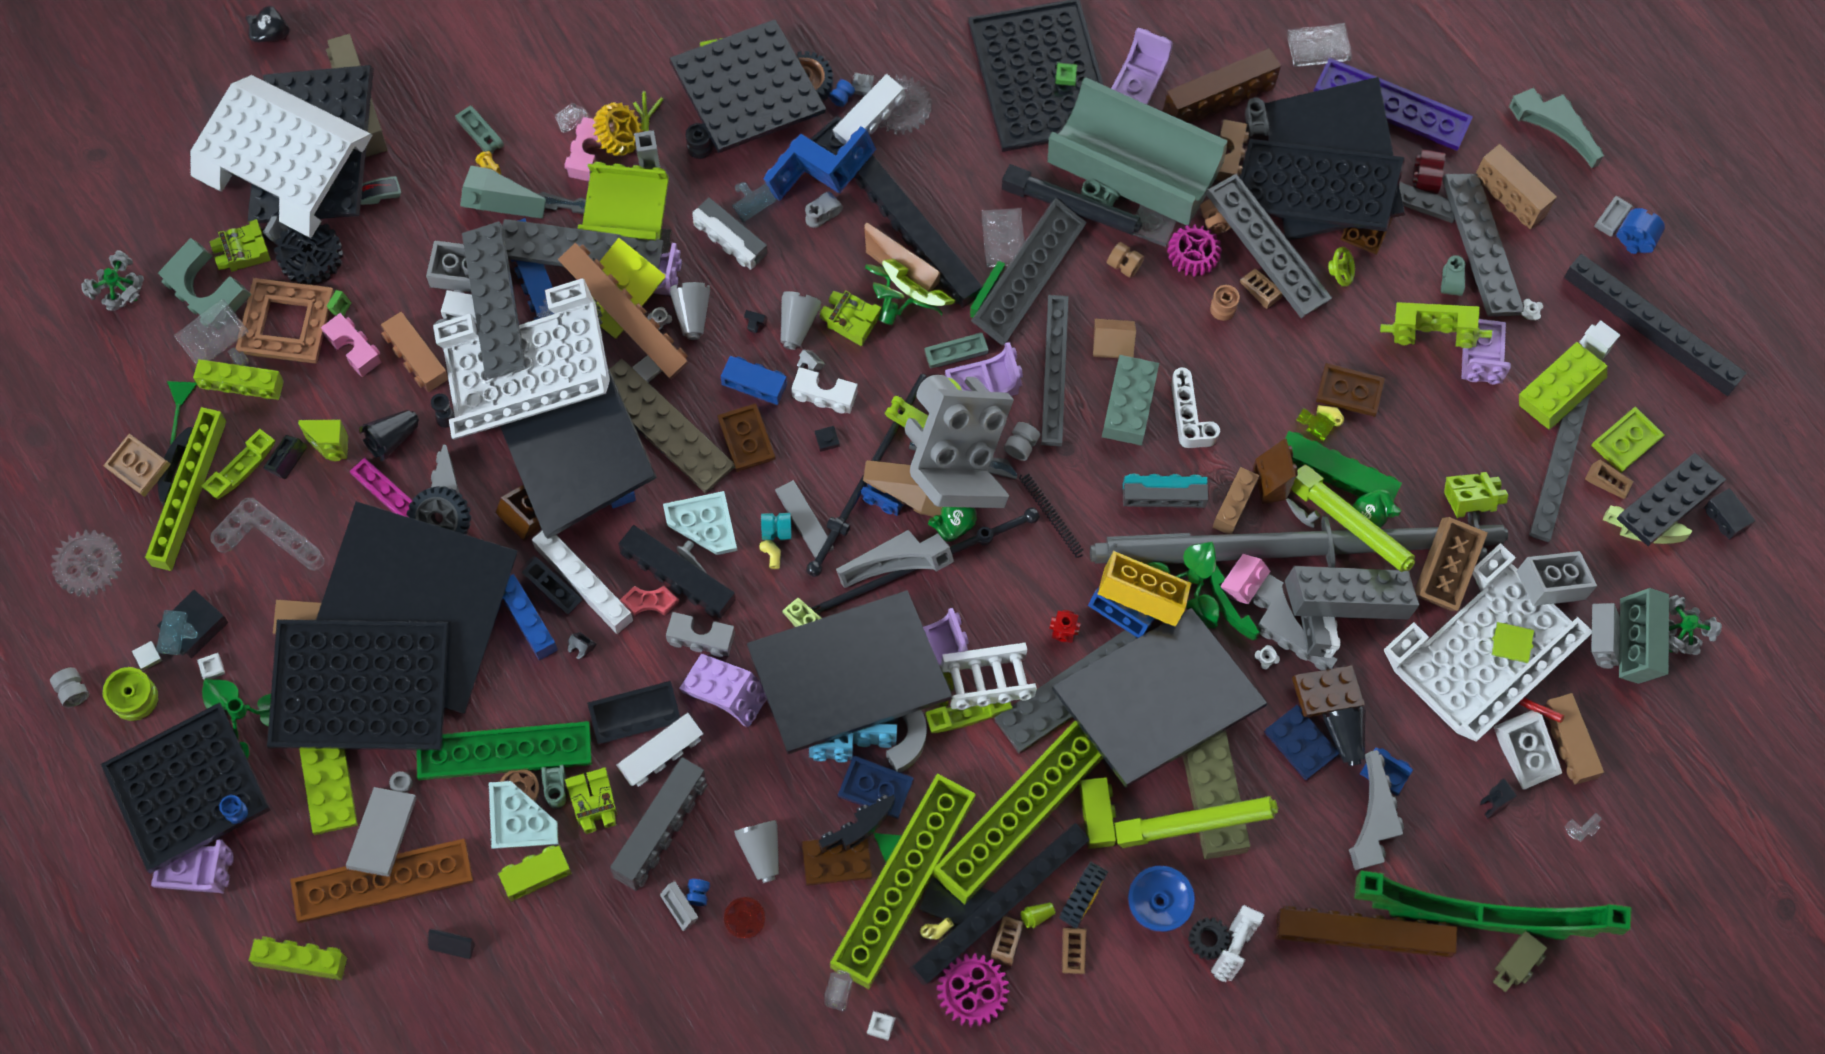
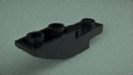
M887 795L881 796L876 800L875 804L870 806L866 804L856 810L857 812L854 813L855 823L848 822L840 827L841 830L835 833L830 831L822 835L819 840V847L822 853L841 844L848 851L866 840L890 814L895 805L894 795L889 797Z

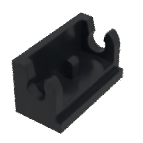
M1505 778L1501 779L1489 791V795L1480 801V805H1484L1485 802L1492 804V808L1488 809L1484 814L1486 818L1489 819L1505 809L1517 795Z

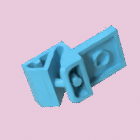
M877 724L809 747V758H813L815 761L835 759L836 762H847L852 760L853 743L861 747L875 744L882 748H890L892 745H896L897 725Z

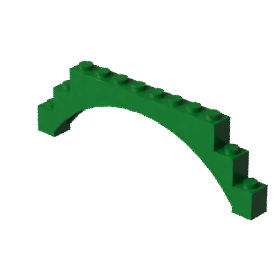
M1361 871L1356 877L1355 899L1372 901V908L1389 910V917L1426 920L1432 923L1446 922L1455 926L1522 934L1526 931L1532 936L1565 940L1570 935L1593 938L1600 932L1624 935L1631 927V907L1611 904L1582 908L1502 906L1427 893L1390 880L1383 876L1384 874Z

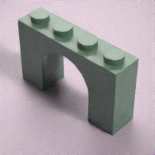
M190 238L158 274L163 278L161 282L169 289L173 288L176 291L174 295L178 299L189 304L187 307L190 311L202 317L200 319L202 323L209 328L213 326L219 330L250 297L251 293L239 281L229 276L212 295L198 298L193 289L194 278L212 255L200 243Z

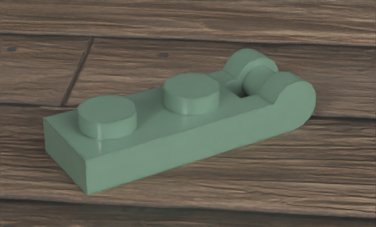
M471 105L455 115L459 124L481 147L483 152L489 151L493 154L495 149H500L504 146L500 137ZM491 139L493 142L488 145L486 141Z

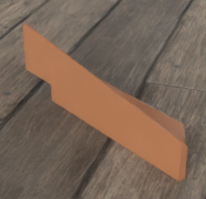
M869 223L865 224L867 254L881 265H883L884 260L895 259L909 269L906 277L928 292L932 291L939 284L940 272Z

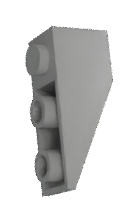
M443 445L442 450L437 454L436 462L438 465L431 475V487L445 486L456 490V493H460L448 448L446 445Z

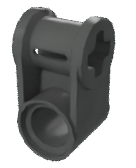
M1253 98L1249 100L1245 111L1246 132H1249L1248 137L1257 134L1268 136L1269 123L1265 104L1261 99Z

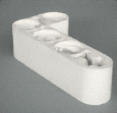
M1186 368L1176 369L1172 377L1171 388L1179 442L1185 448L1213 446L1218 440L1220 428L1214 422H1198L1191 372ZM1181 396H1184V397H1186L1188 400H1187V401L1181 400L1180 397H1181ZM1182 415H1188L1191 419H1185ZM1205 432H1211L1214 436H1208ZM1189 433L1192 434L1194 437L1188 438L1185 436V434Z

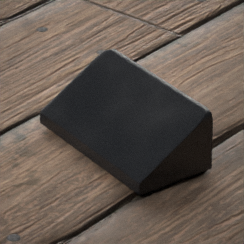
M285 435L265 464L264 469L282 479H286L307 449V446L299 438Z
M429 929L428 948L430 950L466 959L472 957L475 947L472 938Z

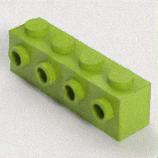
M198 359L193 376L198 387L202 389L277 400L280 398L284 383L279 371Z
M262 937V940L254 939L249 961L257 967L342 980L347 958L337 948L328 947L327 950H321L319 946L313 944H306L303 947L297 946V943L294 941L284 940L283 943H278L273 938Z

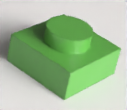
M1058 63L1056 84L1075 86L1077 65Z
M336 290L326 307L334 316H337L339 313L344 316L351 305V301L342 291Z

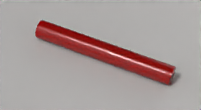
M1523 698L1517 703L1559 723H1562L1564 720V715L1529 699Z

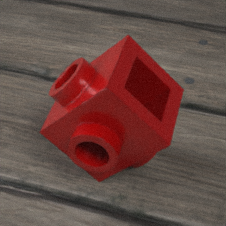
M1069 610L1058 611L1057 616L1052 617L1049 629L1053 630L1052 638L1061 642L1072 643L1074 635L1079 634L1081 623L1077 622L1078 615Z

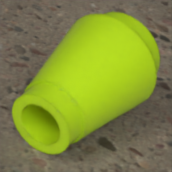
M1050 902L1025 907V910L1021 911L1022 921L1027 928H1035L1055 915V909Z

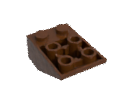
M1349 227L1344 229L1340 240L1377 255L1387 231Z
M1287 439L1281 440L1257 457L1253 465L1254 473L1259 475L1257 485L1262 504L1285 501L1291 492L1295 478L1298 476L1297 466L1293 465L1291 459L1293 458V450L1291 445L1288 446Z

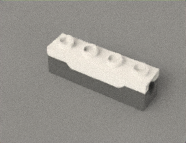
M707 198L693 212V223L699 230L703 229L713 242H718L722 245L723 250L728 254L734 255L742 266H747L752 270L767 255V245L711 198Z
M1301 616L1307 654L1310 656L1332 658L1340 648L1341 643L1337 634V621L1335 618Z

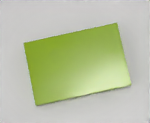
M1634 407L1595 440L1591 446L1618 472L1622 473L1660 441L1664 434L1643 413Z

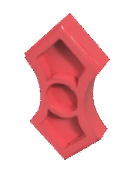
M634 586L620 599V602L634 616L647 610L657 611L665 616L680 602L666 586H662L654 591H644Z

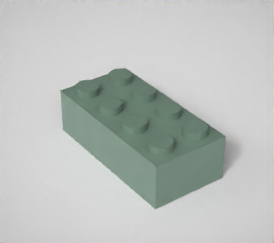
M1119 355L1102 437L1142 446L1159 363Z
M1648 588L1620 598L1619 678L1640 684L1667 675L1669 668V594Z

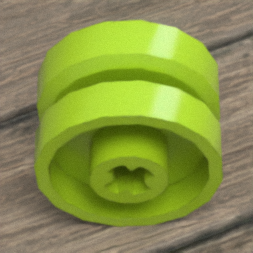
M126 667L113 672L106 679L103 686V698L106 704L120 718L136 721L149 716L155 709L158 702V690L155 684L140 669Z

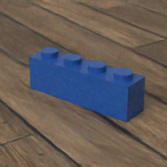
M514 574L511 575L503 601L540 661L558 650L556 643Z

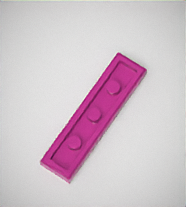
M363 458L350 470L351 475L393 513L406 516L409 510L408 506L412 500L371 462Z

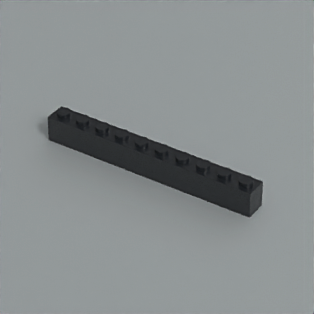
M871 155L854 176L858 187L867 192L869 200L877 204L882 216L887 217L891 221L893 229L901 233L904 242L908 246L911 245L914 249L915 255L940 272V286L943 289H947L950 292L951 298L955 300L954 302L956 304L959 303L964 308L976 299L982 289V285L877 159Z
M1583 254L1578 256L1563 277L1727 397L1746 375L1747 372Z
M1077 823L1069 826L909 967L910 971L922 985L928 984L1090 840Z

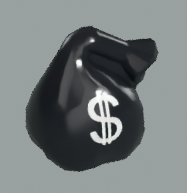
M274 6L264 7L258 15H248L245 17L249 25V38L254 42L279 41L290 33V28Z

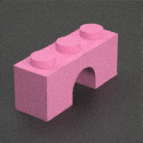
M583 117L581 124L577 125L576 140L572 141L570 147L571 155L565 161V169H567L569 177L585 181L590 179L591 171L587 165L594 164L596 158L595 155L588 154L585 151L591 147L601 148L602 146L601 142H596L598 137L593 135L596 131L592 127L595 123L593 119Z
M339 313L323 325L321 329L324 336L337 350L346 344L354 345V348L346 354L349 364L363 377L381 363L378 356L380 352L373 344L370 346L366 342L368 339L362 331L357 332L354 329L355 324L349 317L345 319Z

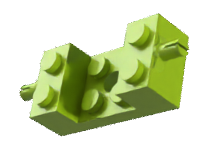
M1397 302L1395 322L1393 325L1381 324L1380 333H1393L1394 343L1401 345L1415 344L1416 330L1423 332L1441 331L1443 333L1457 332L1456 346L1465 349L1476 347L1479 338L1492 339V330H1481L1478 326V306Z

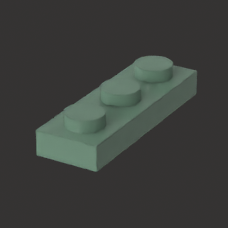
M983 333L926 347L924 352L929 367L932 369L988 354V347Z

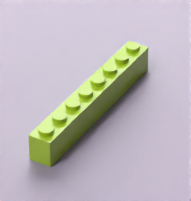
M203 407L199 411L145 556L152 567L169 571L173 569L200 496L201 485L205 482L227 422L220 411Z

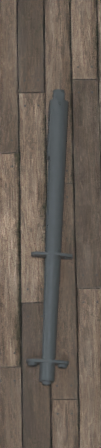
M1468 512V524L1488 532L1483 546L1499 545L1500 543L1504 545L1505 541L1508 540L1507 528H1504L1502 524L1479 525V512ZM1322 516V531L1190 536V533L1107 537L1106 543L1090 545V561L1095 562V564H1107L1113 551L1144 564L1150 562L1162 564L1185 563L1183 555L1189 546L1211 541L1214 543L1216 561L1239 560L1242 554L1260 559L1326 555L1327 564L1330 568H1335V555L1372 553L1375 551L1349 530L1331 531L1328 516ZM1439 527L1382 530L1407 550H1422L1431 548ZM1482 547L1477 563L1487 556L1486 548Z

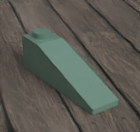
M471 165L463 185L460 206L543 219L546 198L520 186L492 169Z

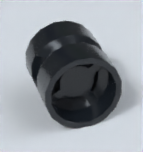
M702 123L690 125L685 133L688 153L695 159L706 158L712 152L711 138Z

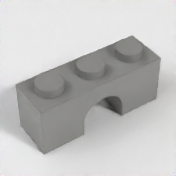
M672 612L666 633V639L670 645L679 648L682 646L690 647L695 652H711L716 657L729 656L735 635L734 626L713 622L712 628L707 634L698 635L693 632L694 619L692 616Z

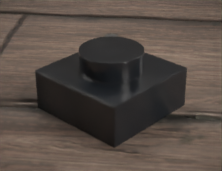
M834 426L814 431L820 452L840 447Z

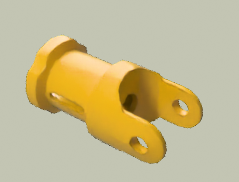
M482 152L477 156L475 161L478 165L492 169L501 175L500 167L494 163L491 152Z

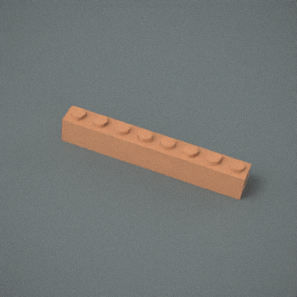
M574 243L558 260L577 280L582 278L585 280L594 299L670 379H673L689 363L686 360L688 355L681 348L677 350L672 345L674 340L667 333L663 335L658 330L661 326L653 318L649 320L644 315L646 310L639 303L636 306L630 300L632 298L630 293L625 288L622 291L618 288L617 284L619 282L612 274L607 276L602 271L605 267L597 259L593 261L588 256L591 252L583 244L579 246L577 243Z

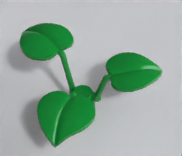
M870 264L865 265V269L883 276L887 280V286L876 282L873 283V289L878 299L885 298L878 317L880 321L893 325L896 316L901 315L902 311L910 303L936 310L941 316L943 315V312L937 305L926 304L912 297L898 309V304L892 302V298L904 299V295L890 288L891 278L884 267Z
M1211 541L1189 546L1185 550L1183 557L1185 565L1190 570L1175 577L1182 578L1188 576V580L1191 583L1198 584L1194 594L1195 598L1187 601L1186 609L1192 608L1207 628H1216L1220 615L1217 601L1207 594L1199 597L1200 589L1204 585L1203 580L1213 574L1216 566L1215 547ZM1150 562L1146 564L1170 574L1169 568L1162 563Z
M207 678L204 680L202 696L205 707L208 709L220 702L224 710H227L232 717L233 730L238 740L237 720L242 719L247 711L257 715L260 714L261 722L269 726L271 694L261 697L257 703L259 710H255L249 705H244L243 701L239 698V690L234 683ZM240 742L248 759L250 753L249 746L245 742Z

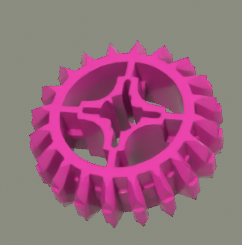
M1196 224L1193 225V228L1187 225L1184 230L1180 228L1177 233L1172 235V239L1169 240L1167 250L1169 260L1173 261V267L1179 266V272L1185 270V275L1191 272L1195 277L1197 272H1199L1203 276L1205 271L1210 273L1212 268H1215L1217 262L1220 261L1222 251L1220 240H1216V234L1210 235L1211 229L1205 231L1204 226L1198 229ZM1182 243L1185 246V250L1183 253H1181L1179 249V246ZM1206 248H1208L1210 252V255L1207 258L1204 252Z

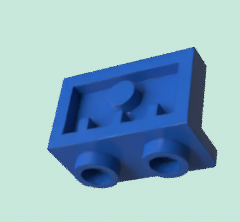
M869 484L861 490V498L866 503L881 507L887 514L893 513L898 516L905 504L898 502L897 498L888 493H883Z
M1375 748L1373 751L1378 750L1379 755L1383 756L1385 776L1388 775L1391 782L1390 792L1398 796L1413 769L1410 768L1407 762L1393 758L1387 750ZM1365 764L1360 775L1369 779L1367 764Z

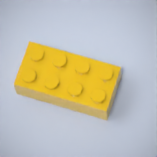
M1113 551L1104 568L1098 595L1176 627L1185 611L1191 583Z

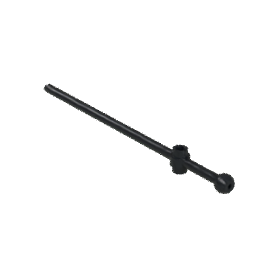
M922 373L919 375L905 402L912 406L916 399L918 388L926 379V374ZM900 410L898 413L902 415L904 411ZM893 421L871 461H881L900 424ZM864 474L841 515L837 518L831 516L828 520L827 528L831 529V532L816 559L807 564L806 572L809 575L817 577L822 573V563L836 538L840 534L844 536L848 534L851 525L846 523L861 496L862 488L868 484L863 481Z
M1031 507L1025 510L1024 515L992 529L981 527L977 531L976 536L951 546V553L953 555L978 543L988 545L996 535L1026 522L1036 523L1040 518L1036 508ZM919 569L891 572L818 604L811 609L816 614H819Z

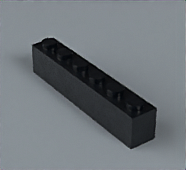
M634 524L618 543L621 551L620 554L624 558L636 561L638 567L642 570H649L658 581L662 583L665 581L670 584L673 591L678 594L683 593L692 604L696 606L698 604L705 608L704 611L712 617L717 616L721 619L736 600L735 592Z

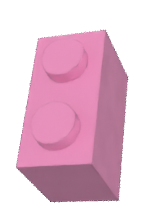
M1242 554L1220 587L1230 599L1249 604L1271 571L1262 559Z

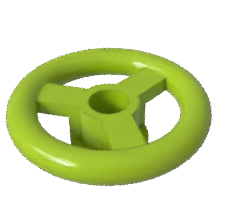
M1340 247L1335 251L1333 260L1329 262L1328 267L1330 274L1335 276L1337 282L1346 287L1354 279L1355 264L1351 252L1346 247ZM1341 253H1343V258L1339 259Z

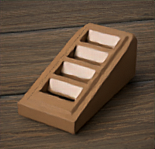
M1256 269L1240 280L1241 284L1266 309L1282 297V293L1277 286ZM1255 276L1256 280L1250 283L1249 280ZM1260 282L1261 285L1256 288L1255 285ZM1265 287L1266 290L1261 292L1260 290Z
M1598 460L1591 465L1585 478L1588 482L1622 499L1626 498L1633 484L1632 480L1602 460ZM1620 483H1623L1622 488L1619 489L1618 487Z
M1005 916L1002 917L990 960L993 959L994 963L1004 966H1012L1024 924L1023 921ZM1004 927H1011L1017 929V931L1014 932L1011 930L1004 929ZM1002 935L1013 937L1014 940L1002 937ZM1001 943V944H1004V945H1008V946H1011L1012 948H1007V947H1004V946H1000L999 944Z
M1063 928L1062 973L1085 974L1086 929ZM1069 935H1080V940L1069 939ZM1068 944H1080V949L1068 948ZM1068 953H1080V958L1068 957ZM1068 962H1080V967L1068 966Z

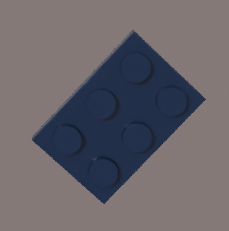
M1298 705L1264 731L1305 781L1339 755V752L1308 717L1304 718L1303 712Z
M853 756L838 792V797L861 806L866 804L870 806L875 804L876 800L881 796L887 795L889 797L894 795L895 805L888 816L899 819L914 778Z

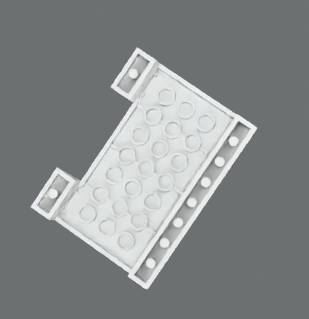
M251 75L230 85L191 149V176L222 192L232 176L229 173L231 172L279 197V222L311 238L321 222L314 214L352 150L356 149L363 152L373 135Z
M583 278L545 290L548 309L554 314L519 325L526 368L491 379L485 377L477 324L471 314L433 325L436 344L444 349L455 418L449 419L453 440L606 394L610 378L597 308Z
M1501 543L1481 560L1473 570L1472 574L1481 592L1427 641L1429 637L1413 622L1384 649L1394 672L1456 733L1476 742L1592 634V630L1578 617L1572 622L1554 604L1533 606L1516 572L1517 568L1512 564L1515 557ZM1497 622L1534 630L1532 640L1534 647L1531 649L1529 663L1491 655L1494 642L1492 637L1495 636Z

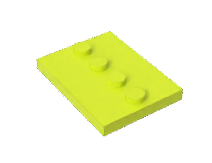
M620 238L615 241L599 261L605 267L602 271L607 276L612 274L619 282L617 284L618 288L621 291L625 288L632 296L630 300L635 306L639 303L643 307L666 276ZM593 297L600 326L617 339L624 329Z

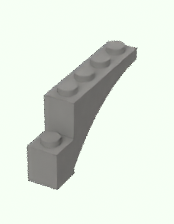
M907 530L837 568L836 571L841 584L846 588L869 577L906 569H934L938 571L953 563L954 560L950 547L939 534L919 543L911 532Z
M1268 574L1251 599L1256 606L1267 609L1257 627L1260 635L1278 642V645L1283 649L1292 650L1300 659L1309 660L1321 671L1332 669L1337 661L1335 657L1326 658L1307 654L1304 631L1288 606L1282 589L1283 582Z
M1378 750L1365 754L1369 776V803L1362 831L1354 847L1349 849L1355 870L1385 862V850L1379 844V841L1400 836L1403 834L1402 830H1404L1403 821L1396 812L1397 801L1391 795L1389 789L1391 788L1388 775L1385 776L1383 769L1385 762L1383 756L1379 755Z

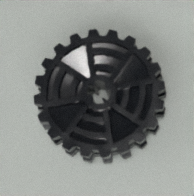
M320 222L310 238L287 226L288 230L280 233L282 238L276 240L278 247L274 248V252L277 254L275 258L284 276L289 275L288 278L292 282L297 280L298 284L307 282L308 285H312L313 282L321 284L323 279H331L330 274L338 272L336 267L342 265L340 258L343 257L342 245L339 237L336 236L335 230H329L328 224L321 225Z

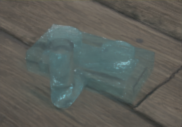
M742 182L735 186V190L737 192L742 191L745 197L732 206L742 222H745L775 202L776 199L766 184L752 192L747 183Z
M164 610L156 648L158 653L180 655L183 638L194 639L197 637V631L190 623L186 624L188 616L186 612Z

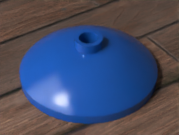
M1154 866L1143 870L1135 877L1129 889L1128 903L1131 913L1142 926L1153 931L1168 932L1179 928L1189 919L1194 908L1195 897L1190 882L1182 873L1171 867ZM1161 899L1163 905H1157L1156 900Z

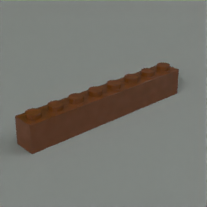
M1284 906L1277 912L1276 939L1450 958L1456 954L1457 927H1452L1450 923L1438 922L1437 925L1428 924L1426 920H1415V922H1406L1405 918L1387 920L1384 919V916L1372 915L1371 918L1362 917L1360 913L1340 915L1339 911L1333 910L1321 913L1318 912V909L1306 908L1305 911L1296 910L1294 906Z

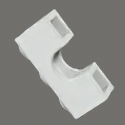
M799 367L792 386V397L800 402H812L821 408H832L838 413H851L858 393L856 383L838 379L834 388L823 390L818 387V372Z

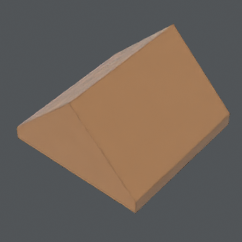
M1095 319L1093 357L1119 358V355L1133 357L1136 336L1135 321Z

